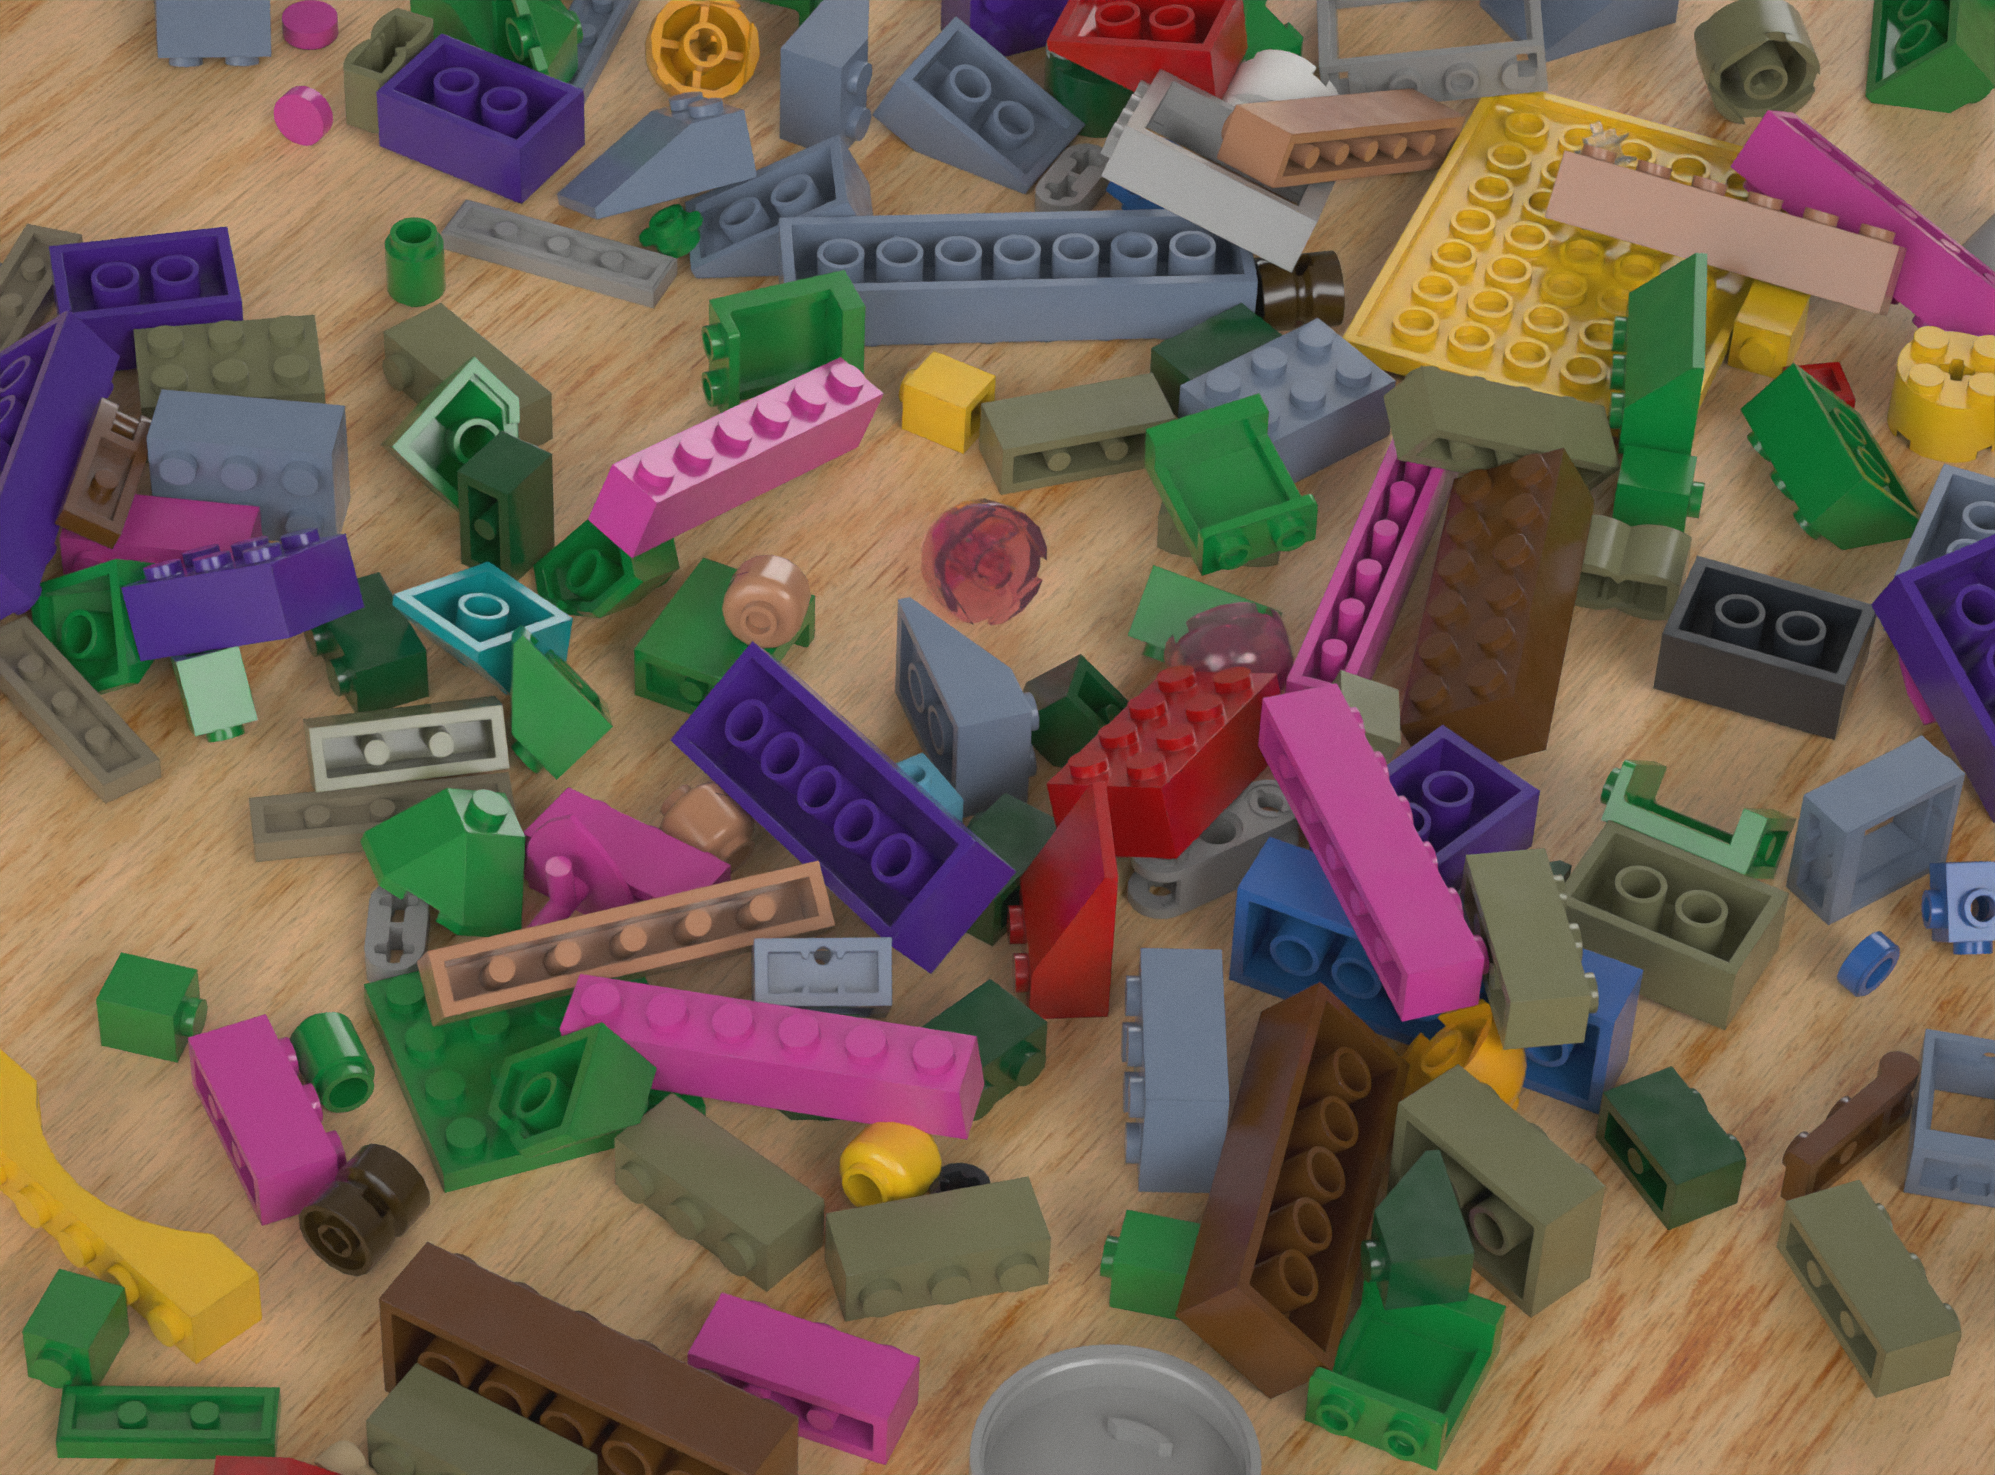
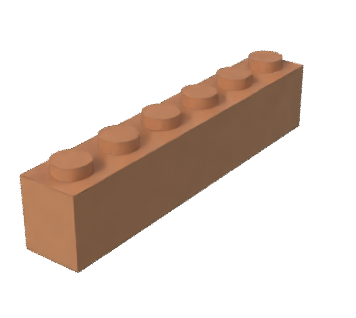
M1413 88L1236 104L1234 111L1227 117L1222 127L1221 137L1223 141L1216 159L1270 188L1440 169L1460 134L1466 116Z
M1587 144L1583 145L1581 155L1564 150L1545 218L1683 258H1687L1694 253L1708 254L1707 265L1887 316L1907 248L1893 244L1895 232L1862 223L1859 234L1836 228L1839 216L1805 207L1803 217H1796L1780 212L1783 200L1750 191L1747 202L1725 196L1727 184L1694 175L1691 186L1669 180L1672 172L1671 168L1639 160L1636 170L1614 164L1617 153Z
M814 861L430 950L417 961L434 1027L573 994L580 974L630 981L751 952L754 938L816 937L834 927L835 922L819 861Z

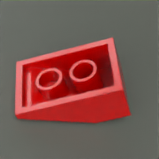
M1069 0L1047 39V46L1049 51L1134 92L1141 80L1151 84L1159 70L1162 69L1222 100L1248 49L1243 0Z
M1106 781L1092 782L1020 877L1019 905L1007 906L1008 944L1020 945L1021 953H1013L1012 955L1014 993H1026L1027 1007L1043 1019L1108 1017L1118 871Z

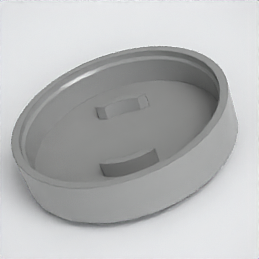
M1102 1344L1082 1346L1047 1355L1028 1364L1005 1380L985 1403L977 1418L970 1445L969 1475H1261V1451L1252 1422L1243 1407L1220 1382L1191 1363L1160 1351L1137 1346Z

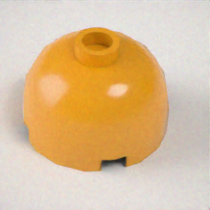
M735 0L669 1L652 19L644 43L646 66L655 84L670 97L695 91L702 92L705 98H722V100L735 95L754 75L760 56L758 31L754 23H749L746 15L739 10L742 6Z
M1479 999L1478 1005L1443 1012L1437 1018L1445 1027L1437 1032L1431 1040H1428L1420 1033L1411 1042L1402 1056L1410 1064L1401 1101L1459 1064L1478 1081L1491 1086L1500 1099L1516 1111L1519 1105L1520 1098L1518 1095L1522 1090L1527 1069L1524 1048L1503 1050L1491 1007L1483 999Z

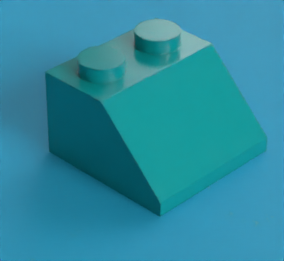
M485 562L395 593L393 596L392 605L428 639L455 657L459 663L471 668L493 683L506 695L510 696L511 634L518 626H524L537 638L539 642L535 646L543 654L552 649L567 661L573 618L490 562Z

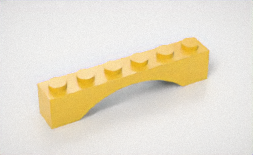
M0 1049V1190L15 1203L22 1218L35 1229L42 1227L59 1242L65 1256L76 1267L82 1268L86 1266L102 1281L125 1287L127 1306L130 1305L147 1320L156 1338L167 1347L175 1345L195 1364H198L261 1321L262 1308L259 1274L214 1234L176 1230L139 1220L108 1206L81 1187L57 1161L43 1135L37 1080Z

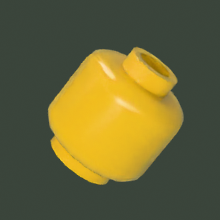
M876 1122L868 1124L846 1146L840 1155L839 1172L845 1194L858 1208L923 1196L929 1190L933 1181L939 1176L942 1159L932 1134L901 1123Z

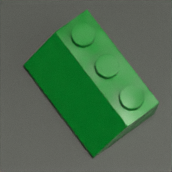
M1874 0L1865 96L1871 103L1952 113L1967 103L1973 104L1981 101L1995 88V0Z
M1706 253L1692 254L1630 292L1626 317H1614L1611 351L1622 352V354H1613L1609 389L1620 390V393L1611 392L1608 423L1611 429H1619L1618 454L1624 453L1626 444L1691 455L1705 371L1708 254Z
M1795 363L1791 364L1740 409L1752 429L1747 435L1749 442L1766 461L1773 464L1775 470L1770 473L1772 481L1788 499L1795 501L1798 508L1793 512V516L1800 527L1811 538L1817 540L1819 537L1824 536L1841 550H1847L1912 537L1921 517V512L1859 412Z

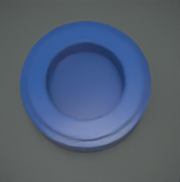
M1881 931L1870 934L1845 959L1839 969L1837 981L1855 997L1868 995L1894 969L1900 956L1899 946Z

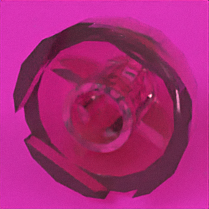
M985 498L963 501L941 513L929 527L921 546V574L929 594L959 620L973 624L972 622L978 623L988 619L987 623L990 625L1002 624L1021 613L1038 593L1043 581L1037 577L1040 568V557L1047 560V546L1040 527L1025 513L1015 507Z
M1249 602L1219 605L1196 614L1186 621L1189 632L1182 636L1177 643H1175L1173 634L1167 640L1163 656L1167 668L1186 665L1193 667L1195 672H1219L1231 667H1246L1251 670V673H1277L1281 694L1285 692L1286 680L1292 669L1294 657L1292 644L1279 612L1270 608L1271 616L1258 613L1256 604Z

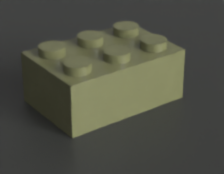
M285 315L267 319L224 320L207 324L163 325L155 328L134 329L141 413L150 419L153 418L161 389L326 404L315 315Z
M1608 820L1565 882L1567 891L1566 916L1569 923L1578 924L1584 949L1643 969L1639 995L1723 1030H1726L1779 948L1789 896L1788 892L1611 820Z
M1459 1064L1398 1103L1386 1195L1390 1193L1425 1151L1440 1150L1475 1252L1472 1268L1532 1318L1590 1278L1606 1186L1598 1180L1589 1167L1577 1163L1554 1144L1538 1125L1525 1120L1501 1100L1491 1086L1478 1081Z

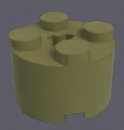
M1737 0L1721 8L1708 21L1701 23L1694 32L1696 57L1713 104L1723 117L1734 123L1745 124L1743 117L1763 118L1768 110L1796 113L1808 103L1816 90L1813 83L1817 73L1820 75V64L1800 13L1784 0Z

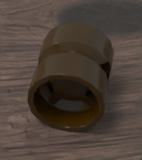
M1333 250L1301 253L1292 272L1261 257L1254 258L1258 280L1255 314L1278 332L1290 331L1294 328L1297 321H1301L1305 325L1317 318L1329 327L1341 325L1345 310V291L1341 265L1337 254Z
M371 1143L362 1146L339 1170L335 1181L327 1183L304 1206L299 1214V1228L305 1241L315 1254L329 1266L344 1274L360 1276L367 1274L391 1248L395 1238L403 1236L430 1205V1192L422 1175L405 1157L387 1146Z

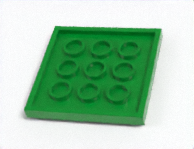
M419 970L364 984L366 1007L444 1193L615 1148L614 1138L625 1129L588 1142L526 1158L509 1140L511 1137L507 1132L497 1125L487 1113L504 1058L562 1037L560 1027L572 994L433 1027ZM646 977L629 981L648 984ZM650 1089L648 1096L649 1104L645 1114L673 1093L706 1116V1105L702 1097Z

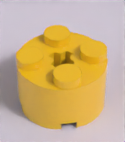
M1925 326L1916 330L1913 340L1907 343L1901 350L1887 412V423L1895 437L1897 436V431H1899L1910 440L1909 449L1935 461L1963 463L1976 460L1978 451L1992 446L1991 452L1995 450V336L1983 335L1978 337L1962 332L1944 331L1935 326Z

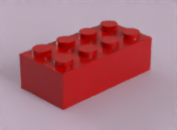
M1186 665L1169 667L1159 672L1156 679L1137 697L1131 699L1125 709L1109 724L1103 726L1098 731V734L1079 753L1071 756L1068 763L1046 783L1056 829L1092 782L1106 781L1115 856L1177 859L1268 766L1258 746L1263 698L1281 695L1277 673H1251V670L1246 667H1231L1219 672H1195L1193 667Z

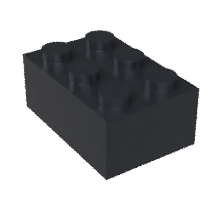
M1697 555L1662 633L1653 688L1835 740L1868 659L1876 613L1869 603Z

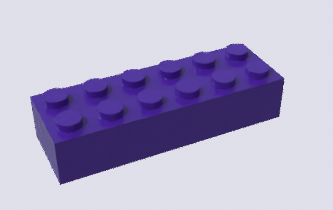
M69 309L0 352V620L12 613L15 615L25 613L36 603L41 595L42 587L39 584L45 567L57 550V545L54 542L60 526L56 525L55 521L86 436L87 425L101 397L107 399L114 388V384L111 381L120 356Z
M753 641L670 740L802 864L819 861L825 885L880 937H892V947L930 974H932L1017 872L797 674Z

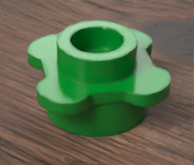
M680 204L670 205L652 216L649 221V227L640 233L639 241L643 247L653 245L660 254L680 258L692 251L699 243L701 233L698 228L703 223V217L699 211L690 213L684 211Z

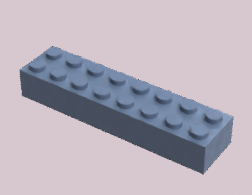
M1166 209L779 218V284L845 270L865 304V346L868 347L904 344H992L996 342L1110 341L1113 339L1152 338L1165 340L1240 303H1243L1254 313L1256 308L1258 280L1253 253Z

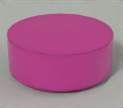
M306 0L296 2L287 7L282 14L283 37L286 42L299 49L316 50L324 48L338 37L337 12L331 5L322 1Z
M295 86L278 99L274 106V120L278 129L287 139L303 146L313 145L326 135L332 127L333 113L329 103L318 91L310 87Z

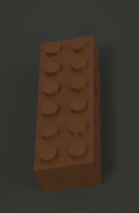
M1564 447L1542 454H1528L1515 462L1487 470H1473L1462 477L1454 479L1400 715V730L1411 747L1444 725L1497 762L1546 750L1595 505V499Z
M1321 982L1260 1013L1175 1313L1178 1319L1269 1399L1308 1383L1316 1367L1333 1371L1361 1260V1243L1367 1237L1396 1122L1398 1103L1402 1099L1410 1067L1407 1061Z
M426 1242L379 1298L385 1391L388 1393L397 1386L417 1363L597 1454L598 1475H798L799 1416L788 1412L781 1404L771 1399L756 1397L725 1382L720 1376L710 1370L697 1369L663 1353L657 1346L648 1341L635 1340L601 1324L594 1316L587 1312L574 1311L540 1295L534 1288L525 1283L512 1282L480 1267L466 1255L453 1254L432 1243Z

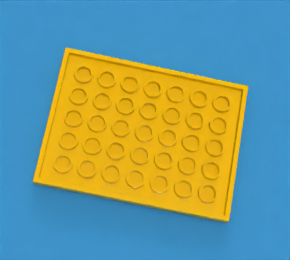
M1542 91L1481 97L1342 338L1385 371L1406 376L1410 371L1421 366H1434L1442 371L1470 377L1479 376L1492 382L1515 387H1529L1533 391L1560 397L1570 396L1579 401L1605 407L1608 419L1611 392L1620 393V390L1609 389L1613 354H1622V352L1611 351L1614 317H1626L1630 292L1686 258L1545 218L1564 150L1581 155L1583 145H1591L1617 153L1615 165L1636 170L1639 160L1671 168L1672 172L1669 179L1671 181L1691 186L1693 177L1696 175L1727 184L1725 196L1747 202L1749 192L1743 187L1746 179L1730 167L1743 146ZM1781 208L1780 212L1787 214V212ZM1707 265L1705 371L1699 408L1731 346L1735 319L1754 280H1758ZM1610 428L1611 435L1618 438L1619 429Z

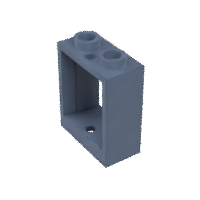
M1921 735L1804 794L1786 887L1829 926L1929 874V863L1946 862L1965 773L1957 767L1950 757L1941 753ZM1894 816L1893 822L1865 836L1866 830Z
M892 937L754 938L751 950L752 1001L833 1014H859V1018H885L892 1007ZM819 949H826L827 951H817V950H819ZM815 960H821L825 965L818 964Z
M1931 1029L1925 1030L1918 1061L1920 1071L1913 1094L1904 1193L1995 1208V1140L1931 1130L1935 1090L1995 1100V1057L1984 1055L1985 1053L1995 1054V1040Z

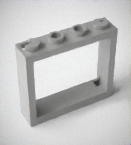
M1317 0L1320 80L1325 87L1330 80L1336 88L1338 95L1413 88L1441 102L1548 91L1540 0H1524L1527 40L1339 59L1337 9L1421 0ZM1528 53V60L1517 61V54ZM1340 72H1348V78L1340 79Z
M1162 69L1159 70L1151 84L1141 80L1117 122L1114 123L1100 154L1110 158L1101 177L1292 272L1318 222L1336 181L1270 188L1216 159L1223 141L1221 137L1222 127L1227 117L1234 111L1235 106ZM1147 128L1297 203V205H1294L1286 201L1285 199L1215 165L1214 163L1148 131Z

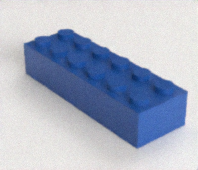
M1269 836L1237 888L1229 980L1284 1000L1321 982L1375 1033L1410 1045L1420 1033L1428 1040H1431L1437 1032L1445 1027L1437 1018L1442 1013L1401 1021L1314 852ZM1583 948L1581 963L1584 972H1593L1597 981L1599 994L1598 1011L1588 1015L1584 1043L1524 1048L1527 1069L1523 1087L1599 1115L1603 1092L1614 1088L1628 1062L1643 969ZM1482 980L1479 999H1483L1490 1005Z

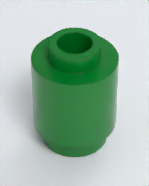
M410 217L396 222L391 227L390 234L385 240L388 294L395 301L410 307L426 306L438 300L446 289L444 240L440 233L437 232L436 226L427 219Z
M325 1012L311 1015L302 1021L292 1033L290 1041L295 1050L299 1071L305 1084L311 1083L314 1086L320 1104L324 1105L331 1112H348L363 1105L374 1091L375 1069L351 1020L342 1013Z

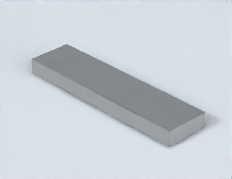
M471 200L464 201L441 232L445 250L650 308H654L677 276V258Z

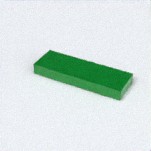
M63 1385L56 1436L58 1458L216 1459V1456L276 1457L281 1412L280 1387Z

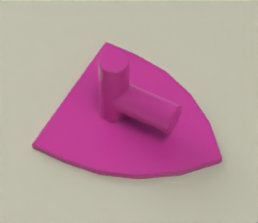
M574 814L552 818L533 833L526 848V870L529 888L549 897L550 900L527 928L568 919L575 910L585 915L635 903L632 892L618 866L602 844Z

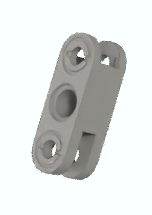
M1259 780L1252 782L1177 859L1130 857L1131 865L1135 870L1128 881V901L1132 908L1141 915L1153 919L1177 917L1236 890L1269 836L1298 846L1299 832L1297 827L1299 823L1277 781ZM1273 807L1276 808L1279 812L1276 813L1275 811H1266L1262 808ZM1151 886L1164 887L1171 893L1166 896H1156L1149 892Z

